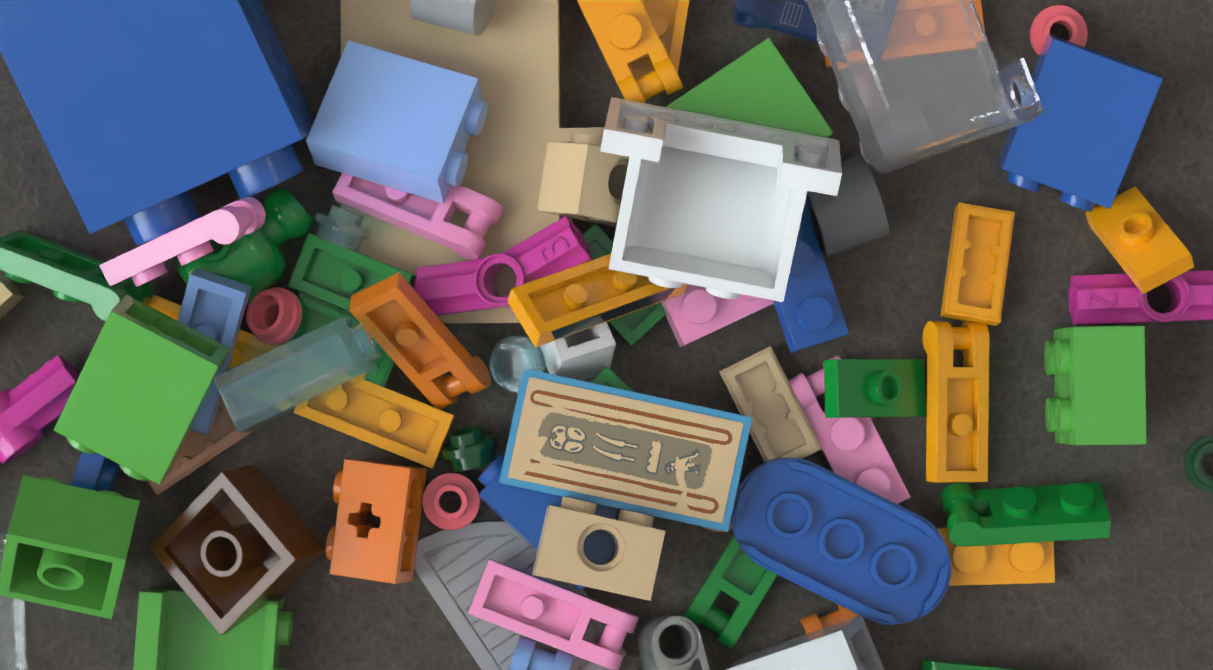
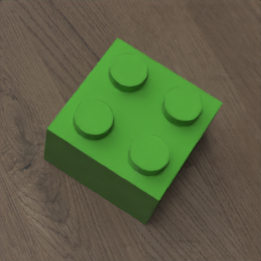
M1096 326L1054 329V340H1047L1045 342L1044 365L1046 374L1054 375L1055 398L1046 399L1045 423L1047 432H1055V443L1069 445L1146 444L1145 326Z
M23 475L6 536L0 571V596L112 619L140 501L125 498L113 491H94L66 485L55 478L46 477L39 479Z

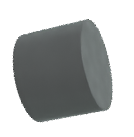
M861 154L841 161L842 176L837 196L807 191L808 214L820 249L825 257L889 236L888 220L878 187L868 163ZM812 208H813V210H814L815 217H816V219H817V221H816V222H817V225H819V226H816V227H815L814 222H813V220H812V217H811L812 215L810 214V211H809V209H812Z

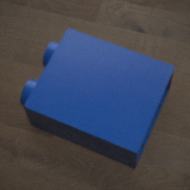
M0 0V52L89 234L124 219L135 244L140 245L182 227L199 217L198 211L187 190L228 173L241 199L273 187L304 170L292 144L302 140L309 134L315 116L260 0Z

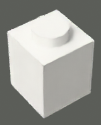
M607 322L541 345L538 348L549 374L584 381L596 377L605 366L610 369L616 343Z

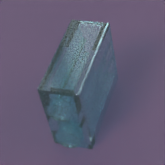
M341 317L214 377L213 380L237 431L250 432L256 431L378 373L379 371L374 360L382 357V353L378 343L367 332L362 323L357 325L355 320Z

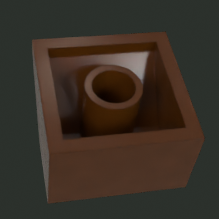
M255 464L221 472L149 547L155 557L220 635L231 631L265 606L267 600L276 598L288 589L326 551L323 544Z

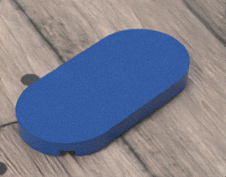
M777 458L762 463L749 472L737 488L731 515L733 532L743 551L763 568L858 615L885 625L903 624L904 622H911L931 612L943 599L951 579L950 556H948V549L938 529L922 516L817 464L799 458Z

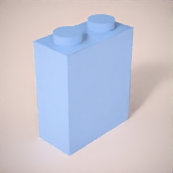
M348 40L306 142L315 165L444 204L451 185L458 187L463 180L468 164V154L464 152L471 134L479 136L484 127L488 113V103L483 102L478 78Z

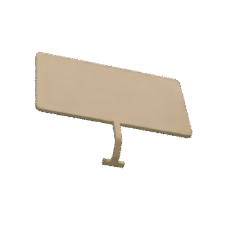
M340 0L341 56L349 40L478 78L483 102L488 103V113L479 136L471 134L464 153L468 154V164L460 186L495 200L504 209L497 225L489 227L483 238L486 242V247L480 259L493 254H502L561 219L559 215L537 211L547 142L571 143L573 133L603 137L604 127L560 128V0H496L490 21L484 32L479 36L414 20L410 13V0ZM341 203L342 245L415 275H417V268L470 261L457 255L450 248ZM455 210L449 223L463 228L469 216L466 213ZM511 266L503 268L495 280L496 290L501 297L508 296L511 289L516 286L517 277ZM496 308L438 316L444 324L520 323L512 308Z

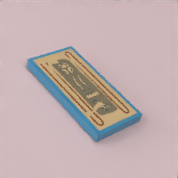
M523 368L499 483L728 532L752 417Z

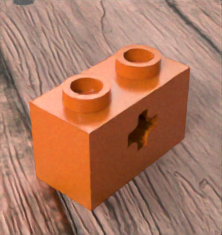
M344 459L343 469L337 472L333 486V498L335 503L339 504L336 526L331 527L326 540V557L328 560H331L329 574L392 584L413 582L427 468L363 459ZM368 512H372V515L381 518L379 528L366 523Z

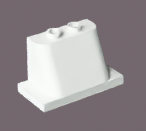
M611 97L600 152L629 157L608 269L647 276L653 284L666 288H679L684 283L706 287V291L711 295L725 299H737L743 294L783 302L807 191L833 196L838 194L842 176L839 140Z

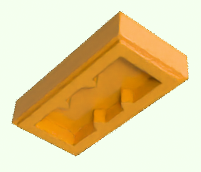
M1136 186L1115 196L1110 209L1098 205L1093 208L1092 212H1085L1090 228L1142 294L1194 268L1191 253Z
M960 202L955 206L940 317L997 326L1001 323L1015 212Z

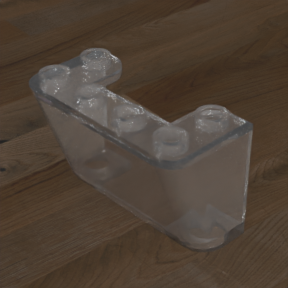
M804 0L808 4L817 27V40L820 49L829 58L837 78L840 100L846 110L850 112L860 137L861 154L869 165L882 174L897 171L1025 124L1044 112L1024 57L1012 61L999 70L973 0ZM1013 82L1017 85L1019 89L1022 103L1021 106L1015 97Z

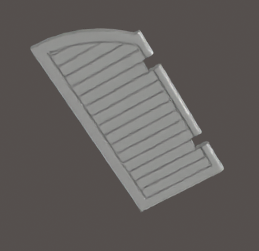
M484 521L469 523L467 526L457 530L444 529L418 540L415 572L481 670H508L519 637L531 639L468 614L489 559L496 560L531 575L533 573L537 551L505 521ZM539 577L589 597L583 588L578 590L571 583ZM590 618L583 638L599 643L606 624ZM536 641L535 647L554 654L557 653V648ZM621 647L620 652L623 653L625 657L627 653L624 650V648ZM575 655L570 670H611Z

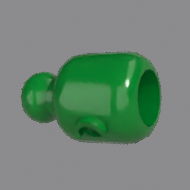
M286 187L274 189L264 200L263 207L266 216L261 228L242 236L230 244L224 245L210 239L209 242L214 251L182 266L176 255L173 257V266L186 284H188L190 274L198 268L252 286L246 305L247 308L249 303L261 291L270 289L283 276L286 270V258L279 247L289 239L304 236L310 230L313 219Z

